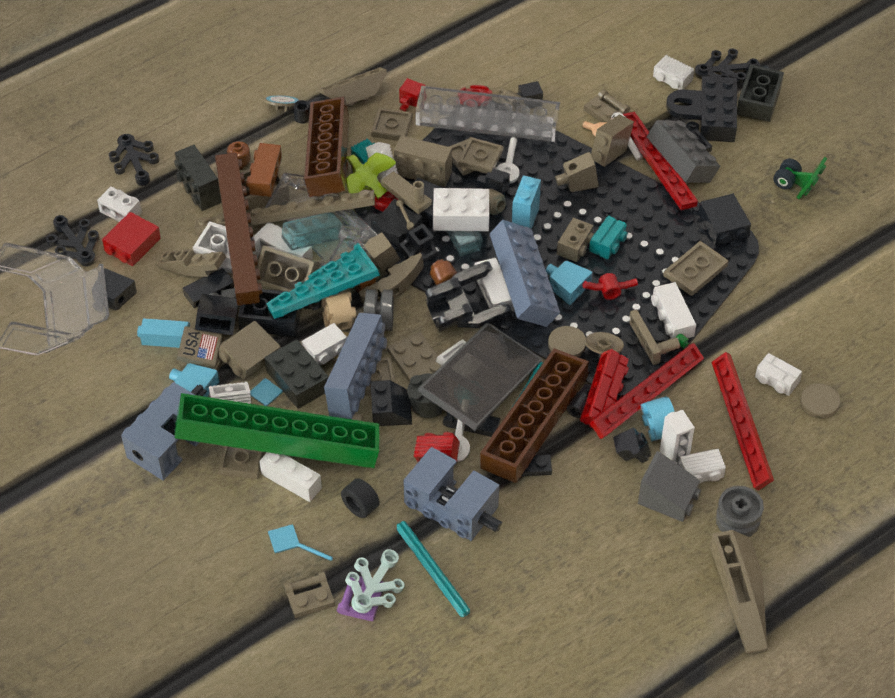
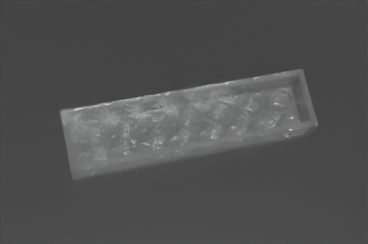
M421 86L416 107V125L555 142L560 102Z

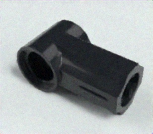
M321 95L309 101L299 100L295 102L294 120L301 124L307 123L309 121L310 102L326 99Z

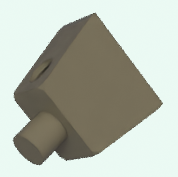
M590 152L563 164L564 173L555 176L557 186L568 184L571 192L599 187L595 163Z

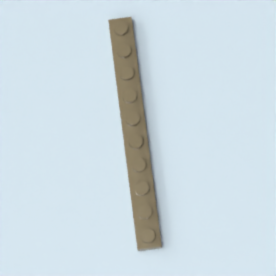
M362 190L354 194L344 193L341 196H326L323 199H308L305 202H290L287 205H272L269 208L263 209L254 208L251 211H246V213H250L251 224H248V226L375 205L374 190ZM224 214L197 219L194 227L195 233L202 234L209 221L225 226Z

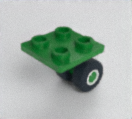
M824 156L812 173L802 172V167L798 161L791 158L785 159L773 177L774 183L781 189H790L794 183L801 187V190L796 198L800 199L802 195L806 196L812 188L810 185L814 186L819 180L818 174L821 175L825 170L826 165L824 163L827 158Z

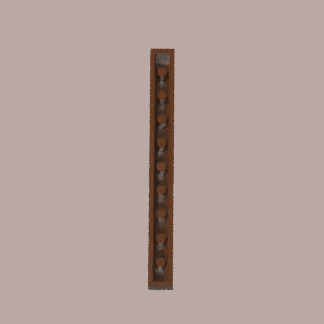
M237 152L215 155L237 306L259 303V295L263 294L261 283H257V280H260L259 269H255V266H258L257 254L253 255V252L256 251L255 242L250 240L254 236L252 226L248 227V224H251L250 213H246V210H249L248 199L244 200V197H247L246 186H242L245 183L244 173H240V170H243L241 159L238 160Z

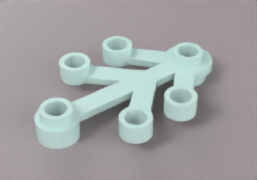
M387 549L383 552L380 559L381 565L373 578L368 569V561L362 557L357 559L354 567L362 575L366 586L364 593L358 582L359 575L355 572L348 573L345 582L352 587L354 597L351 605L355 611L367 613L371 610L372 606L383 605L386 608H391L394 605L396 598L391 593H387L382 597L371 598L372 594L376 592L392 590L394 593H400L404 588V582L401 579L380 583L387 570L394 567L399 559L398 554L394 550Z

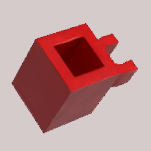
M407 78L399 88V102L402 104L400 110L406 112L410 105L418 108L427 98L426 85Z

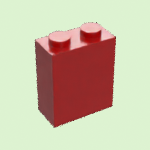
M129 212L102 239L104 251L108 255H113L121 262L134 266L161 237L158 226Z

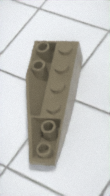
M734 530L713 533L710 549L746 654L767 651L763 576L751 539Z

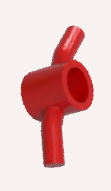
M607 273L599 278L598 283L584 281L582 286L584 289L602 291L604 298L611 300L621 294V289L638 286L636 278L625 282H618L615 274Z

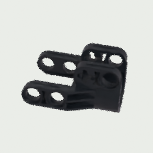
M489 261L456 273L450 280L431 287L425 292L427 307L439 332L456 325L458 328H481L486 323L491 324L509 316L513 312L509 304H499L476 315L473 313L462 286L486 277L493 270Z

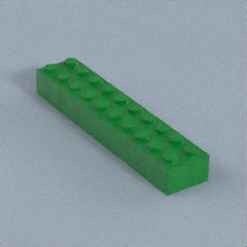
M185 393L180 395L175 439L375 468L379 454L378 423Z

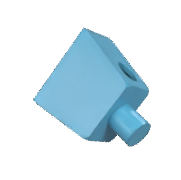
M564 261L558 268L552 264H549L546 268L547 275L550 276L549 282L553 292L569 305L586 290L582 286L583 282H592V271L569 261Z
M191 363L187 364L183 371L175 368L172 369L169 375V379L190 392L197 385H202L207 391L203 395L204 397L209 396L210 386L213 387L219 383L217 370Z

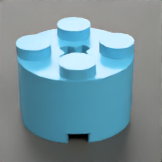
M667 396L641 404L644 414L642 415V421L644 426H649L648 435L651 442L662 439L665 416L675 412Z

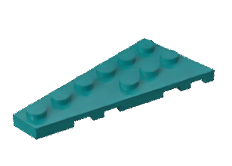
M357 243L354 245V250L349 253L345 251L337 261L328 262L308 276L309 279L304 283L298 282L290 292L284 291L267 303L268 309L274 319L282 317L311 303L319 302L321 299L336 295L365 281H370L380 276L378 269L360 244Z

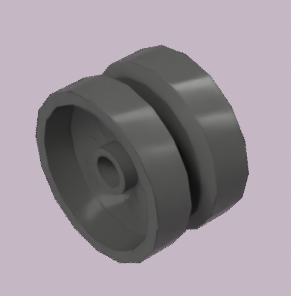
M366 289L364 313L380 314L382 323H385V331H392L394 311L393 290L384 289L381 292V301H378L377 290Z
M746 486L727 488L719 498L716 511V524L719 530L722 532L734 530L745 536H752L760 526L764 510L762 498L756 491Z

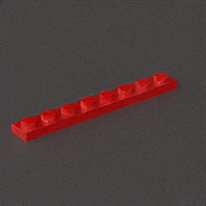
M635 111L623 114L626 118L634 121L630 137L680 210L697 207L698 200L680 175L647 138L649 131Z
M694 343L688 345L589 422L599 438L602 439L640 410L642 403L654 399L701 362L704 357Z
M725 352L711 363L753 487L759 491L773 482L774 478L731 354Z

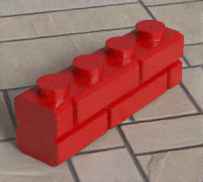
M609 349L601 354L580 421L587 425H590L589 422L618 401L616 400L617 395L623 388L622 380L628 372L627 364L629 360L627 357L619 355L613 349Z

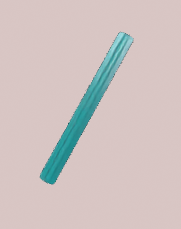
M405 521L398 523L397 531L460 617L463 618L469 615L470 608Z

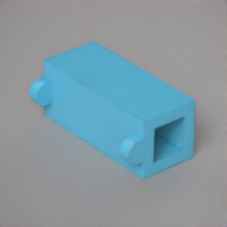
M143 318L142 325L138 326L137 336L140 337L142 345L179 348L184 327H190V322Z

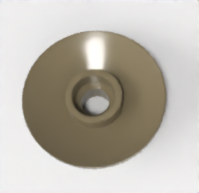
M605 332L589 334L585 340L586 346L600 355L609 349L620 353L624 347V343L619 337Z

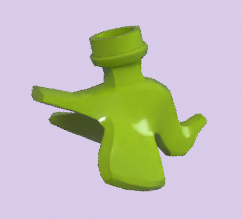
M376 152L369 157L365 164H361L355 155L346 157V160H348L353 169V173L346 178L349 193L354 194L362 190H374L377 198H380L387 192L379 183L377 176L379 173L392 168L396 164L394 159Z

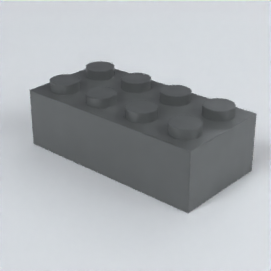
M656 120L647 135L650 142L686 183H710L720 168L716 158L710 155L706 147L696 139L695 134L690 132L686 124L680 120Z

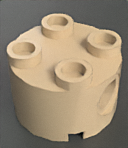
M350 291L339 292L336 295L321 299V307H324L322 315L325 327L333 323L340 330L353 327V318H356V310L350 304L352 301Z

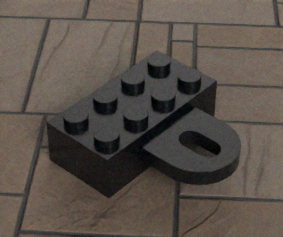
M702 76L700 90L682 89L670 93L666 102L667 111L679 119L700 120V133L707 141L735 142L737 131V78ZM675 103H688V104H691V105H690V106H683V105H676Z

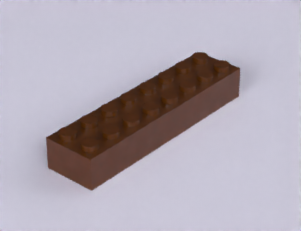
M345 96L310 102L304 174L309 197H320L325 194H337L345 191L349 111Z
M554 348L480 452V469L517 483L575 394L588 378L589 361Z

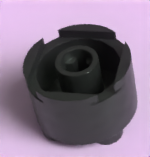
M434 373L413 376L407 388L412 410L415 414H420L422 418L437 417L444 410L418 392V388ZM441 378L430 390L450 403L445 380Z

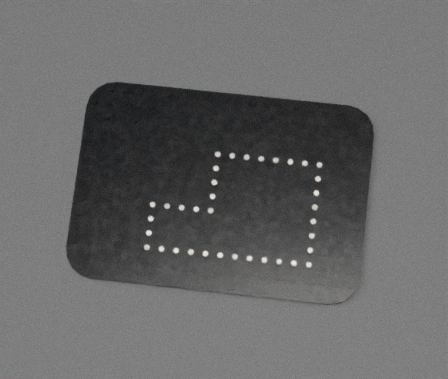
M494 99L482 105H466L461 103L422 140L449 147L472 137L504 146L496 165L497 167L499 164L506 163L510 138L514 137L517 139L513 164L519 169V178L510 184L504 195L506 201L505 209L497 215L489 214V231H433L432 226L423 223L434 236L433 242L438 253L423 263L424 266L421 272L410 285L424 293L429 288L436 286L430 276L431 266L441 259L451 262L457 273L473 267L476 262L496 258L498 261L490 233L502 220L512 222L513 200L522 177L528 176L541 179L539 211L531 230L533 231L545 270L549 264L558 268L564 261H569L592 271V283H598L599 278L604 274L613 273L618 282H625L636 278L638 286L621 289V294L611 300L605 299L602 291L586 289L571 305L567 304L553 292L560 314L547 327L517 319L515 310L509 316L495 321L491 325L545 360L551 353L548 347L549 336L558 327L572 326L578 328L584 333L585 337L595 332L610 333L619 337L624 343L623 350L619 355L628 358L627 367L629 369L623 377V388L617 397H623L685 349L680 347L661 354L660 363L653 365L629 323L630 311L637 309L656 344L671 339L670 335L666 334L663 320L659 319L657 307H654L651 301L654 287L673 283L663 276L664 271L699 241L729 261L726 268L693 296L678 287L696 323L694 337L688 338V345H690L753 267L759 255L758 240L751 230L749 237L715 245L698 215L700 202H698L697 207L680 210L662 183L616 160H613L605 167L594 161L599 187L571 192L568 184L557 186L555 176L564 173L563 164L585 153L590 152L591 154L592 148L519 111H514ZM452 161L451 176L446 187L442 188L477 189L478 177L486 176L487 174L473 171L462 175ZM402 177L410 184L415 182L413 179ZM372 205L355 208L348 215L343 223L342 237L346 246L351 251L354 250V245L359 243L363 250L367 252L364 245L370 238L378 235V233L371 229V219L383 211L376 209ZM607 216H611L617 221L625 222L627 225L626 231L628 235L626 240L619 243L617 253H612L608 259L590 252V244L587 245L585 255L581 256L577 262L557 255L558 241L573 218L593 225L594 234ZM390 242L401 259L395 264L407 260L399 247ZM477 280L462 286L474 315L489 309ZM586 346L585 351L579 358L589 361L588 378L585 382L592 385L601 355Z

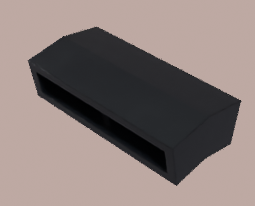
M222 267L209 274L208 277H203L182 289L186 299L193 308L199 306L201 294L218 293L221 295V290L234 288V281Z

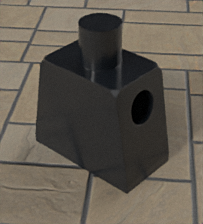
M104 268L92 290L95 301L93 307L98 312H103L106 307L119 310L137 293L135 280Z

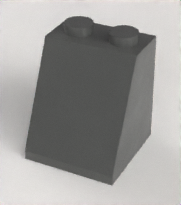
M657 451L641 481L638 504L683 522L686 515L690 516L693 510V501H697L701 494V489H699L700 480Z

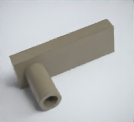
M395 171L381 180V186L399 200H402L404 204L417 214H420L432 205V200L424 194V183L422 181H415L412 185Z
M638 310L630 311L629 323L653 365L660 363L661 354L680 348V343L676 337L656 344Z

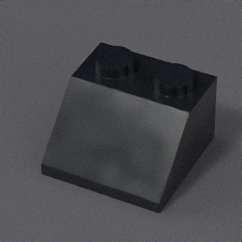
M391 380L371 381L373 423H378L379 426L412 425L411 403L407 389Z

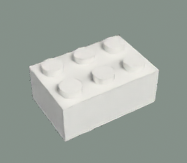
M434 188L433 231H489V189Z
M209 221L193 246V251L195 254L223 252L226 255V259L219 269L223 267L227 272L232 273L226 227ZM254 236L250 240L255 242L256 251L253 252V255L257 254L258 258L261 253L260 238Z

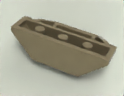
M380 67L319 88L318 92L330 99L345 96L347 107L356 104V101H367L371 99V96L376 95L387 71Z

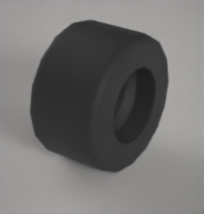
M360 478L354 479L341 491V497L346 507L360 518H366L380 504L375 490L370 484Z

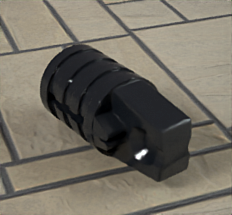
M585 384L567 406V412L571 416L581 418L591 388L590 384Z

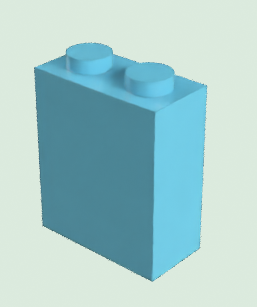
M528 176L522 177L513 200L512 222L532 229L539 211L541 179Z

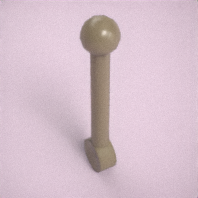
M397 200L396 204L400 207L407 222V229L412 230L414 224L410 222L403 207V201Z

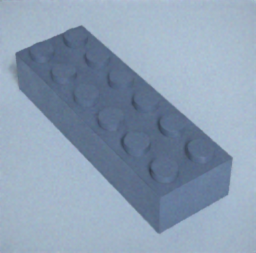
M502 220L490 233V237L517 319L547 327L560 314L533 231L529 227Z
M358 314L324 386L329 416L352 419L355 412H358L360 400L364 398L365 389L370 385L371 376L376 371L377 362L381 360L382 351L387 346V338H384L385 323H382L380 314Z

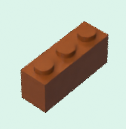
M259 143L258 150L254 152L255 161L251 163V175L247 177L246 186L249 187L250 195L272 197L282 160L281 145Z

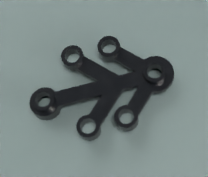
M731 48L728 50L726 58L718 66H713L716 61L721 60L722 55L720 51L714 50L711 53V58L705 64H699L695 67V74L699 79H702V76L737 78V83L742 84L745 82L746 74L733 71L746 69L748 72L750 64L760 67V63L757 59L752 58L747 63L730 64L738 56V51Z
M131 134L119 136L117 139L119 146L115 151L109 153V160L113 163L118 162L123 151L126 150L127 153L120 163L114 165L115 173L118 175L123 174L131 161L136 171V183L139 186L149 184V173L143 170L139 159L148 161L150 164H157L159 162V155L152 152L154 150L153 142L137 141ZM133 147L143 149L145 152L152 153L146 154L140 151H136Z
M63 215L56 216L53 220L55 230L63 232L68 240L58 239L55 234H50L46 237L49 246H57L55 248L56 257L77 259L82 266L92 265L95 260L93 249L99 240L98 231L91 230L88 232L89 241L86 248H84L82 243L87 231L91 228L90 221L88 219L80 220V230L76 237L69 228L68 219ZM65 247L74 248L77 252L66 251Z

